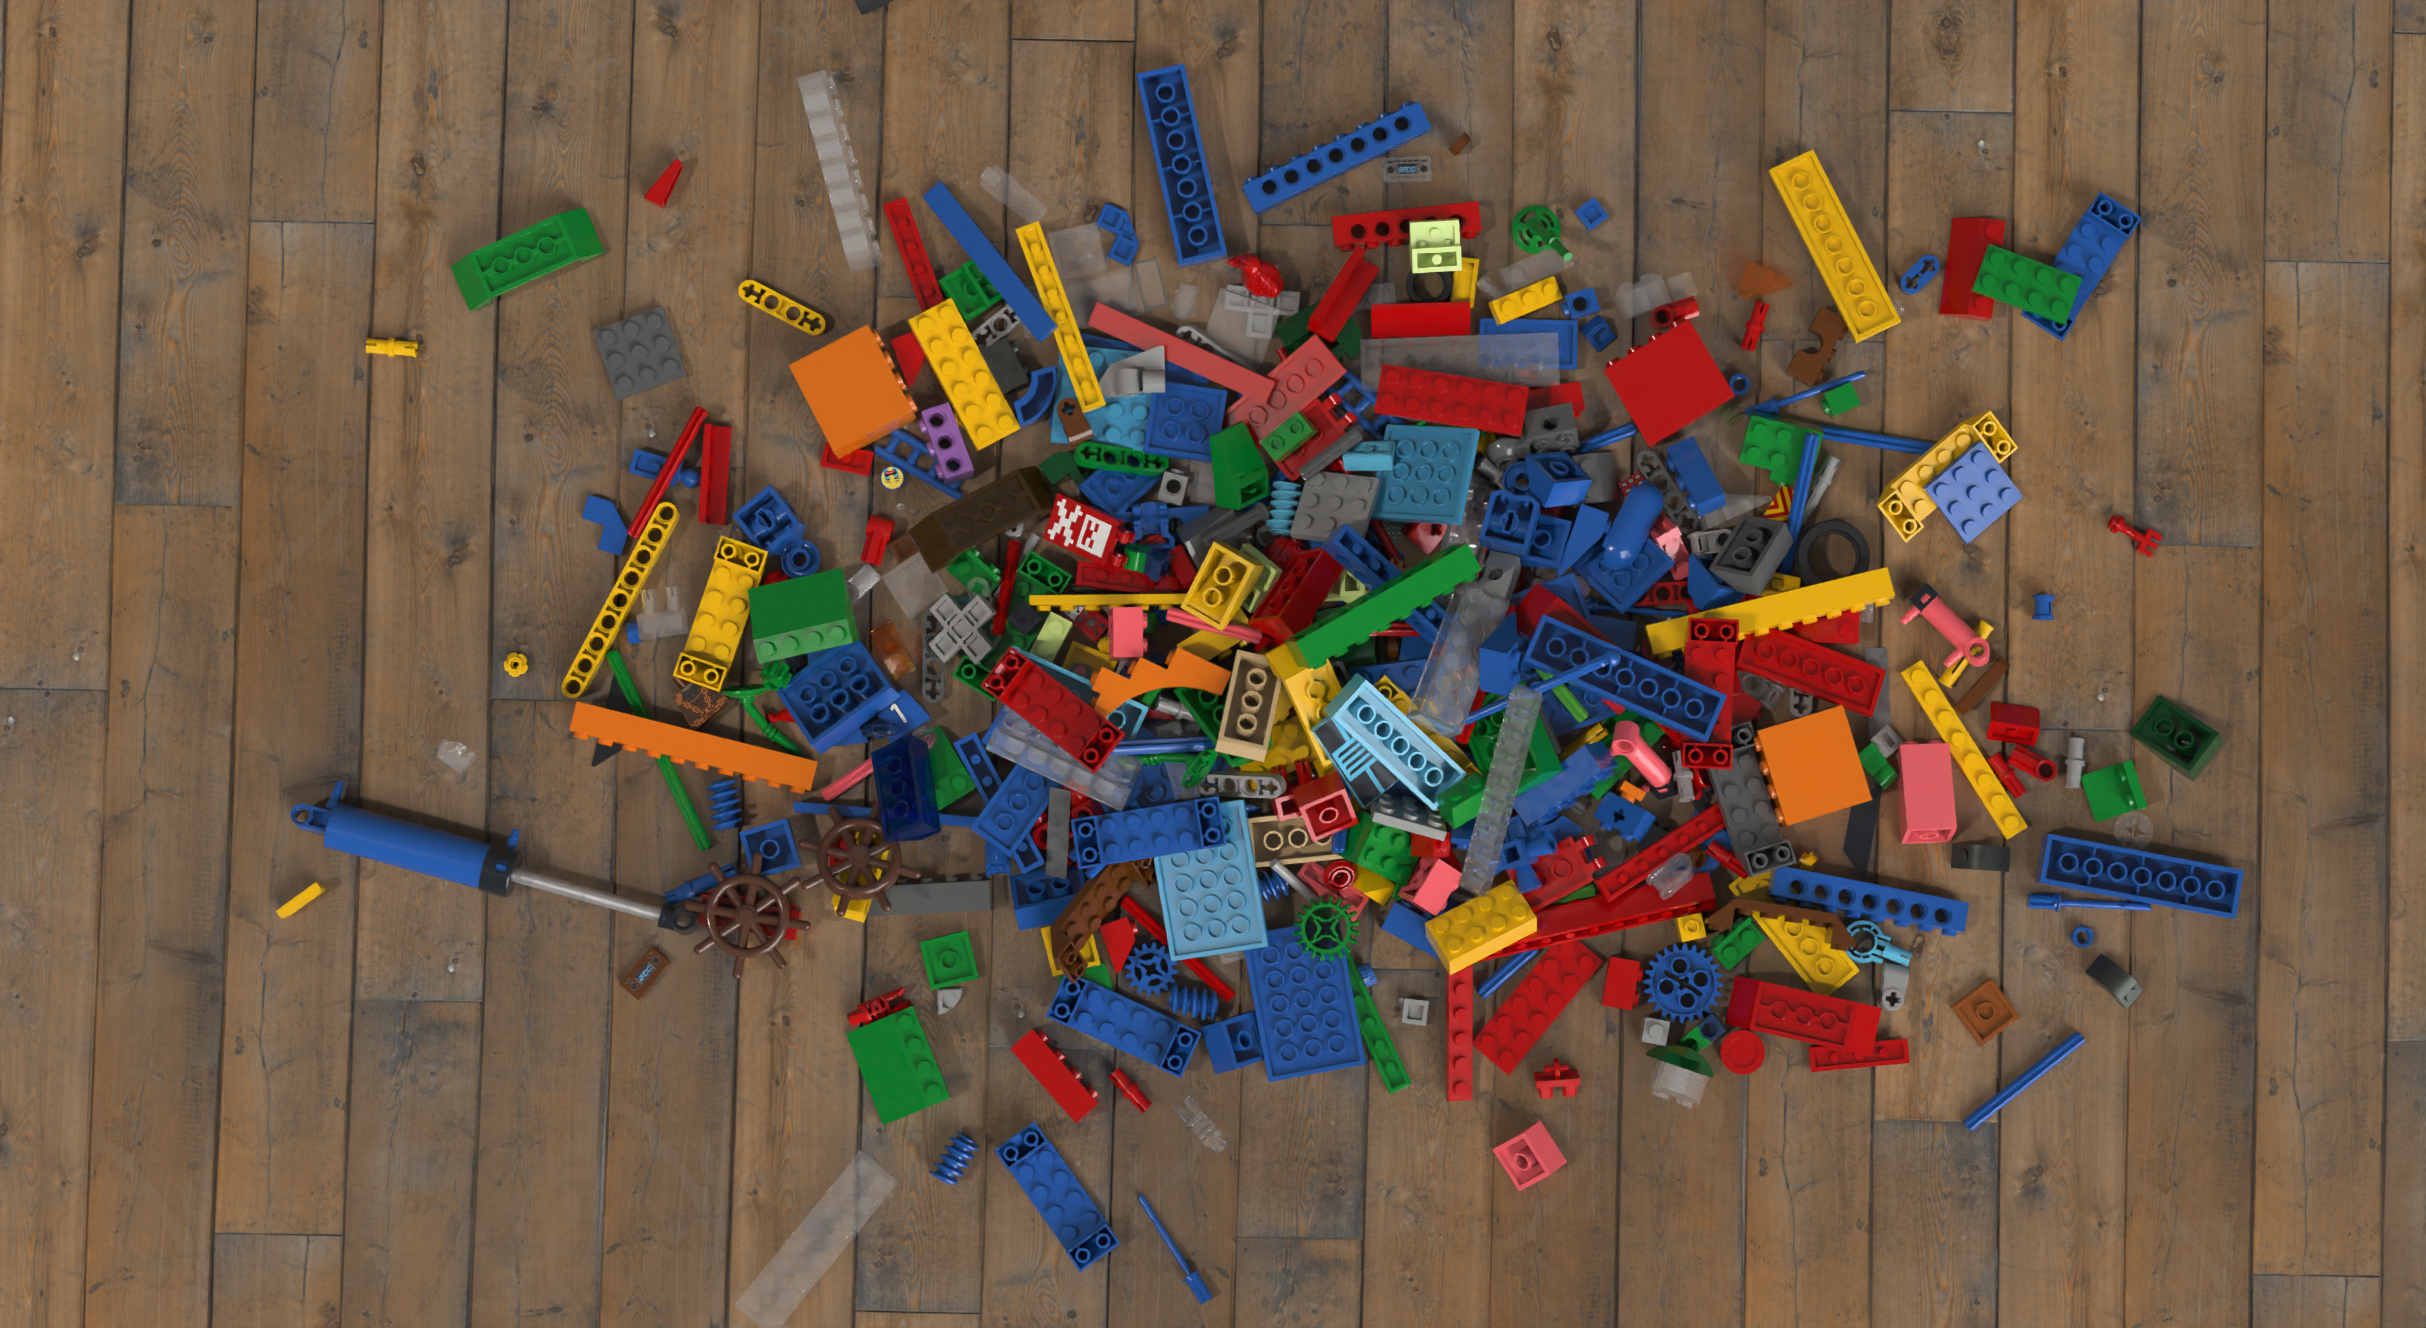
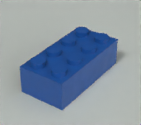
M1602 741L1582 746L1560 763L1563 769L1561 772L1546 782L1520 794L1510 802L1527 827L1532 825L1539 827L1544 823H1551L1558 817L1557 812L1562 809H1569L1577 803L1575 798L1580 795L1585 796L1596 788L1594 786L1595 783L1600 780L1603 782L1614 774L1612 770L1619 764Z

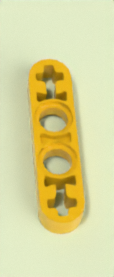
M745 280L740 284L738 289L739 295L748 304L811 336H820L825 332L827 327L826 321L820 314L756 281ZM753 285L754 291L760 295L762 290L766 291L761 296L760 304L756 303L759 299L754 295L746 297L745 287L750 288ZM775 296L778 298L779 303L775 309H768L765 306L767 297ZM796 307L800 310V317L797 320L792 321L787 318L786 313L789 308ZM805 312L809 313L807 319L811 321L820 319V329L816 328L814 331H811V325L804 322L803 326L799 325L804 320Z

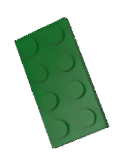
M1988 244L1971 291L2065 325L2082 278Z

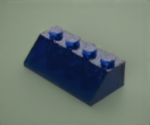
M910 734L871 752L884 841H917L941 832L928 743Z

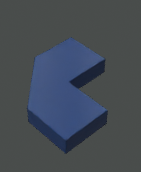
M1105 202L1095 226L1117 235L1107 258L1130 268L1140 244L1128 212Z
M589 495L582 519L604 525L598 549L622 556L629 535L614 503Z

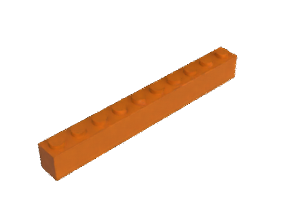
M576 701L569 731L574 733L573 737L588 741V737L598 739V744L612 747V744L616 743L622 745V750L636 753L637 749L647 751L646 756L660 759L661 755L671 757L670 761L684 765L685 761L695 763L694 767L708 771L709 767L719 769V774L730 777L733 776V773L743 775V780L754 783L757 782V779L767 781V786L778 789L781 788V785L791 787V792L805 795V791L811 792L818 764L817 761Z

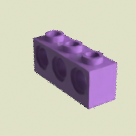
M949 402L921 411V420H918L919 428L922 435L927 434L929 439L926 446L930 456H935L937 465L934 466L938 478H943L945 485L973 476L974 468ZM934 418H939L943 421V424L933 426L930 421ZM942 440H947L951 443V446L943 449L938 443ZM954 462L960 468L956 471H950L946 466Z

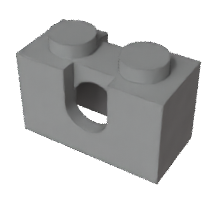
M1490 550L1488 559L1483 560L1481 573L1484 575L1483 578L1476 581L1474 594L1477 595L1479 605L1502 609L1503 605L1510 604L1521 571L1519 556Z

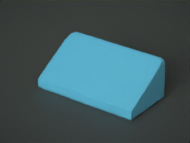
M1395 441L1358 442L1343 454L1344 469L1346 471L1393 470Z

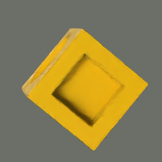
M1701 913L1674 918L1679 942L1707 937Z

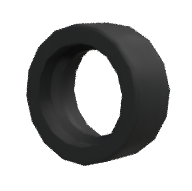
M1410 270L1406 279V292L1409 299L1413 303L1446 302L1452 291V278L1449 271L1436 272L1443 280L1442 293L1434 299H1424L1415 290V280L1420 273H1412V270Z

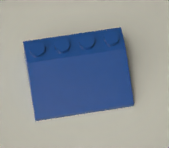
M861 639L854 643L831 648L794 675L786 689L780 687L776 691L810 745L820 754L826 752L901 697Z

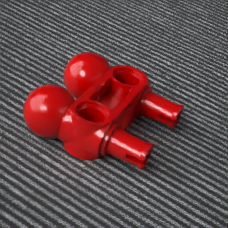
M1079 777L1068 778L1061 786V789L1071 791L1068 839L1073 837L1071 820L1088 817L1085 810L1089 812L1090 816L1104 815L1101 803L1092 797L1090 798L1091 789L1089 784ZM1049 805L1032 827L1034 842L1044 851L1047 850L1046 830L1048 831ZM1069 853L1067 858V867L1074 863V861L1069 857Z

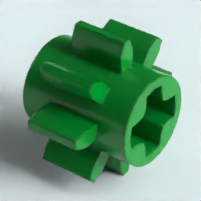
M779 660L772 661L771 664L766 662L760 674V677L764 678L762 681L763 685L773 691H778L780 687L786 689L792 677V674L788 673V665Z

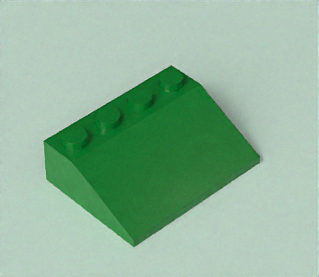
M843 568L748 589L753 642L759 664L842 646L860 640Z
M1520 681L1518 687L1514 688L1510 694L1526 689L1525 682ZM1490 693L1485 696L1481 708L1508 696ZM1528 698L1476 721L1468 744L1482 776L1493 786L1495 806L1546 782L1563 770L1532 698ZM1464 712L1458 715L1457 718L1463 716Z
M915 1005L846 1033L883 1125L952 1097Z

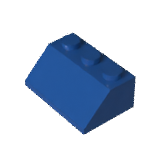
M1077 862L1067 867L1066 879L1045 875L1046 869L1031 871L1025 875L1021 873L1009 876L1019 931L1054 924L1086 883L1083 869H1078L1076 866Z

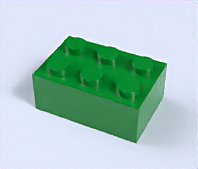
M1750 409L1738 453V460L1741 463L1797 476L1806 433H1816L1819 435L1814 461L1815 466L1824 434L1823 428Z
M1358 810L1356 817L1359 823L1351 826L1346 837L1345 852L1338 855L1406 887L1419 859L1418 856H1411L1412 835L1401 829L1373 822L1370 814Z

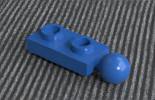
M635 449L628 472L655 480L667 458ZM681 462L669 485L676 487L678 480H681L683 485L688 488L697 487L701 481L700 473L695 469L682 471L683 463Z

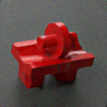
M1558 1057L1553 1058V1065L1544 1066V1072H1533L1536 1089L1538 1088L1541 1099L1553 1097V1087H1562V1094L1565 1097L1576 1096L1577 1085H1580L1578 1069L1569 1070L1568 1064H1559Z

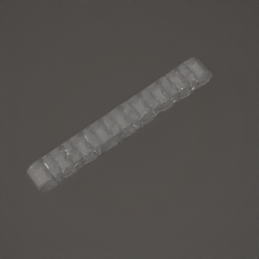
M1519 683L1513 687L1509 696L1460 879L1461 888L1481 897H1485L1488 894L1493 883L1542 702L1541 692Z

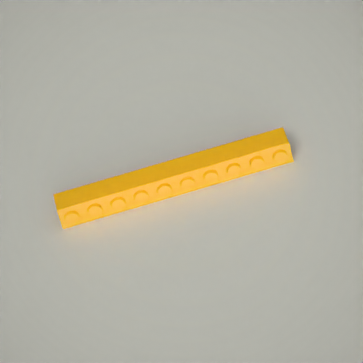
M1888 567L1647 625L1644 630L1651 657L1658 656V659L1662 660L1672 657V652L1682 650L1684 654L1689 617L1738 619V641L1745 639L1746 634L1754 633L1755 636L1768 634L1771 628L1778 627L1779 630H1785L1794 627L1793 623L1800 621L1803 622V625L1818 621L1817 617L1824 615L1827 616V619L1835 618L1842 615L1841 611L1850 609L1851 613L1865 610V605L1875 603V607L1890 604L1889 600L1895 594Z

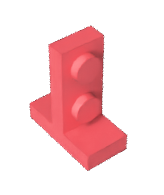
M1663 514L1658 517L1649 537L1674 560L1675 565L1668 571L1675 582H1679L1688 576L1690 555L1680 538L1682 534L1678 526Z

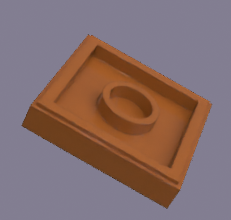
M1991 977L1950 1006L1980 1047L2020 1018Z

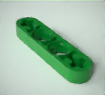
M1091 442L1081 443L1073 454L1075 462L1082 467L1153 477L1161 476L1169 465L1166 456L1147 454L1133 448ZM1083 450H1086L1087 455H1090L1088 459H1085V455L1081 454ZM1104 453H1112L1115 457V462H1106L1103 457ZM1135 456L1139 461V465L1131 466L1127 462V457ZM1154 460H1157V463L1161 465L1159 469L1156 468L1155 464H1152Z

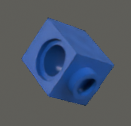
M1593 287L1565 295L1563 298L1564 302L1561 303L1564 316H1569L1570 320H1578L1597 314L1600 311ZM1576 299L1583 300L1586 304V309L1577 311L1573 307V301Z

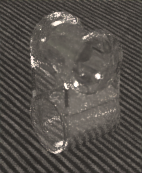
M1752 673L1743 674L1739 678L1742 691L1762 703V707L1772 712L1777 710L1775 706L1782 694L1787 692L1786 689L1778 684ZM1748 677L1753 678L1756 682V686L1752 691L1747 690L1744 684Z
M1677 853L1648 875L1646 882L1649 885H1653L1659 891V896L1663 900L1670 898L1677 890L1692 880L1694 871L1690 856L1684 853ZM1680 866L1687 867L1683 871L1677 870V868Z

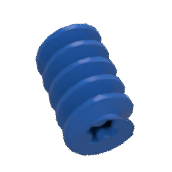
M737 778L711 781L713 784L707 787V791L714 792L715 794L709 796L708 800L716 802V804L710 806L709 809L717 812V814L711 816V820L718 821V824L712 826V829L720 831L741 828L736 826V824L741 822L743 818L735 816L736 813L741 811V808L734 806L735 803L740 801V798L732 797V794L738 792L739 789L731 787V784L737 782Z
M1273 869L1271 876L1266 871H1263L1262 880L1258 877L1261 898L1263 897L1267 903L1270 902L1271 894L1277 900L1280 899V891L1286 897L1289 896L1288 882Z
M1174 983L1171 988L1167 1010L1172 1006V1012L1176 1014L1181 1008L1182 1016H1186L1190 1010L1192 1018H1196L1200 1012L1202 1020L1205 1021L1208 1015H1211V1022L1215 1023L1220 998L1217 999L1216 991H1213L1210 997H1208L1207 989H1203L1200 995H1198L1197 987H1193L1191 992L1188 993L1187 985H1184L1179 991L1178 983Z
M957 1130L955 1131L959 1137L951 1136L949 1138L954 1145L944 1146L948 1151V1155L939 1154L943 1163L934 1162L938 1171L929 1170L931 1175L948 1185H957L959 1183L955 1175L963 1176L964 1173L960 1167L968 1168L969 1164L965 1158L973 1160L975 1156L970 1150L978 1151L980 1149L975 1141Z

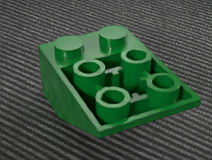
M1240 421L1210 435L1216 506L1240 510L1269 496L1268 471L1244 421Z

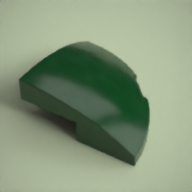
M1666 1045L1652 1048L1646 1053L1649 1057L1713 1078L1714 1072L1709 1063L1698 1052L1688 1047Z

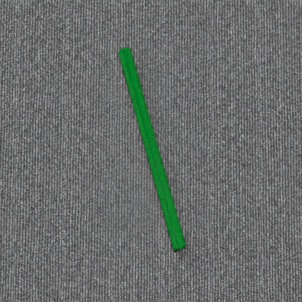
M615 649L608 652L606 658L634 716L652 720L619 651ZM661 755L660 759L655 758L699 850L709 849L712 846L711 841L673 763L670 761V757Z

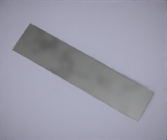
M1887 647L1865 648L1866 663L1886 670L1873 716L1868 717L1869 740L1885 725L1888 724L1891 728Z
M1050 787L1045 875L1066 879L1071 791Z

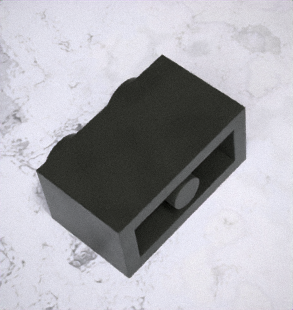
M1005 337L980 351L1004 397L1030 383L1028 377L1031 376V373L1026 363L1020 364L1016 355L1020 354L1014 341L1008 342Z

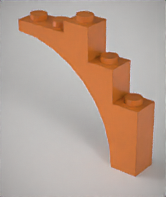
M1177 647L1175 652L1170 650L1164 663L1168 665L1167 669L1140 657L1138 662L1132 661L1127 671V674L1131 675L1130 679L1104 667L1101 668L1100 672L1095 670L1089 683L1093 685L1091 690L1100 694L1099 698L1093 697L1089 706L1107 718L1112 711L1126 701L1142 693L1161 688L1187 687L1221 696L1232 672Z

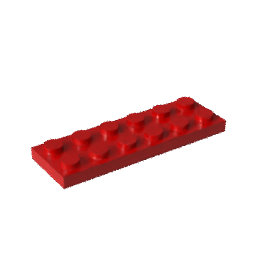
M1314 334L1266 376L1277 381L1267 404L1243 395L1224 412L1222 430L1240 421H1244L1258 449L1261 446L1260 441L1297 411L1301 412L1346 374L1348 370L1317 334Z
M1382 364L1374 414L1462 428H1475L1480 431L1521 437L1529 387Z
M1775 628L1769 629L1768 634L1755 636L1754 633L1746 634L1745 639L1741 641L1734 665L1736 668L1837 706L1843 705L1845 709L1869 718L1873 716L1886 673L1884 669Z
M1578 940L1551 946L1472 1040V1045L1509 1075L1603 961Z

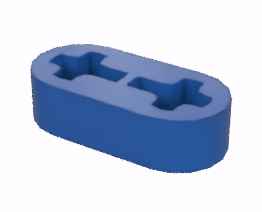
M1933 255L1921 257L1901 277L1899 281L1900 290L1906 295H1914L1920 291L1939 271V260ZM1923 261L1926 263L1929 261L1933 262V272L1928 270L1923 275L1919 272L1925 266L1922 263ZM1915 275L1919 277L1914 284L1917 287L1916 289L1913 287L1906 288V278L1911 280Z

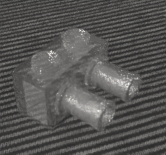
M680 586L664 587L667 609L664 612L657 610L655 589H648V595L647 590L639 591L642 604V612L640 615H636L639 640L648 641L689 636L691 631L689 611L681 606Z

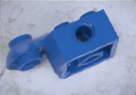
M1519 461L1506 469L1502 482L1504 490L1500 489L1491 492L1479 536L1480 547L1528 558L1541 510L1540 504L1531 494L1530 485L1520 487L1516 484L1521 478L1528 479L1526 462Z
M768 485L732 515L755 547L768 551V557L781 556V566L790 578L794 579L811 575L818 570L820 554L816 546L802 539L807 526L778 488ZM805 555L806 563L799 567L798 559L800 556Z

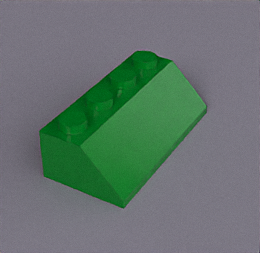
M1227 682L1221 696L1200 689L1178 687L1174 690V693L1216 747L1229 682ZM1271 736L1269 739L1267 752L1273 748ZM1220 752L1231 768L1255 761Z
M1625 709L1626 712H1623L1620 716L1609 717L1603 723V728H1607L1609 735L1600 741L1604 743L1607 749L1611 747L1615 725L1625 720L1634 722L1639 726V735L1650 747L1665 732L1652 720ZM1625 755L1613 756L1619 764L1612 770L1614 774L1603 782L1600 780L1594 784L1596 788L1589 795L1595 801L1599 800L1633 765Z

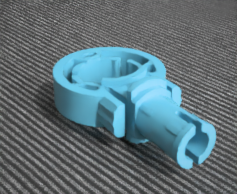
M1861 920L1852 923L1846 928L1853 937L1860 930L1858 928L1852 932L1851 929L1862 925L1869 926L1871 930L1863 927L1862 931L1869 932L1874 938L1872 950L1867 953H1859L1857 950L1853 952L1861 956L1860 958L1852 955L1849 950L1844 951L1852 961L1863 964L1873 961L1882 964L1883 959H1889L1906 967L1908 966L1913 952L1891 945L1889 943L1891 936L1883 934L1876 924ZM1877 946H1880V947H1883V948H1885V949H1884V951H1881V950L1876 949V947H1877Z

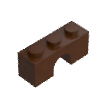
M1822 306L1807 330L1818 337L1820 341L1819 351L1815 354H1807L1798 349L1784 374L1808 387H1811L1814 382L1819 384L1825 373L1822 367L1826 361L1831 362L1837 351L1833 348L1837 340L1842 341L1848 331L1843 318Z

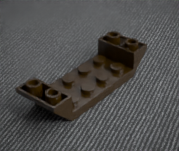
M1036 466L1020 468L932 512L908 530V534L933 574L953 564L957 556L1035 516H1037L1038 520L1047 516L1052 511L1055 498Z

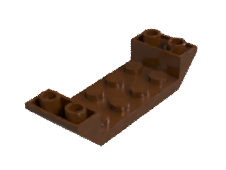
M1153 857L1106 865L1092 880L1088 879L1050 927L1053 958L1071 983L1074 984L1088 967V963L1080 953V950L1085 946L1094 931L1100 927L1101 922L1108 913L1114 909L1122 895L1129 890L1133 881L1148 889L1157 880Z
M1730 898L1703 918V923L1708 924L1707 929L1725 931V927H1732L1734 910L1737 914L1753 916V911L1760 912V917L1777 920L1778 915L1785 916L1784 921L1802 924V919L1809 920L1810 926L1827 928L1824 943L1831 944L1830 949L1848 951L1849 947H1856V941L1834 913L1742 898Z

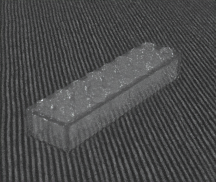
M822 70L796 77L848 267L852 273L880 266L879 259L883 258L878 240H873V235L877 233L872 218L867 217L866 212L870 211V207L865 193L861 194L860 188H864L858 169L854 170L853 165L857 164V160L852 146L848 147L847 145L851 138L845 122L841 123L840 118L844 117V113L839 99L834 98L838 91L833 76H828L826 71Z
M1558 332L1360 340L1361 385L1363 393L1378 392L1382 364L1526 387L1560 386Z
M860 1150L734 1306L761 1328H781L901 1180L865 1150Z

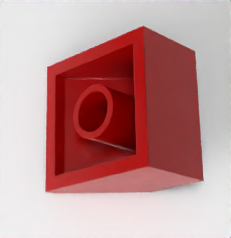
M1338 771L1291 789L1312 842L1359 823Z

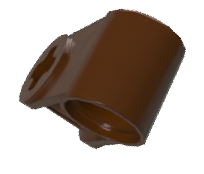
M1072 398L1062 399L1058 404L1057 413L1071 447L1093 438L1094 435L1077 401ZM1068 403L1069 406L1075 407V409L1072 410L1073 415L1069 416L1067 413L1063 414L1061 412L1064 409V404Z

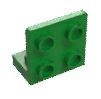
M973 548L959 555L946 570L975 596L982 594L987 599L1001 584L1002 579L999 576L1002 573L991 562L987 565L981 561L983 558L982 554Z
M2132 760L2081 775V782L2095 822L2148 807Z
M1737 916L1733 920L1730 930L1725 934L1720 932L1710 941L1712 946L1708 950L1727 971H1730L1765 939L1760 931L1751 923L1753 919L1750 916Z

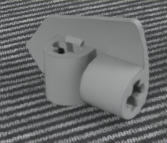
M1161 345L1112 363L1098 382L1101 392L1106 398L1139 396V393H1165L1164 346Z

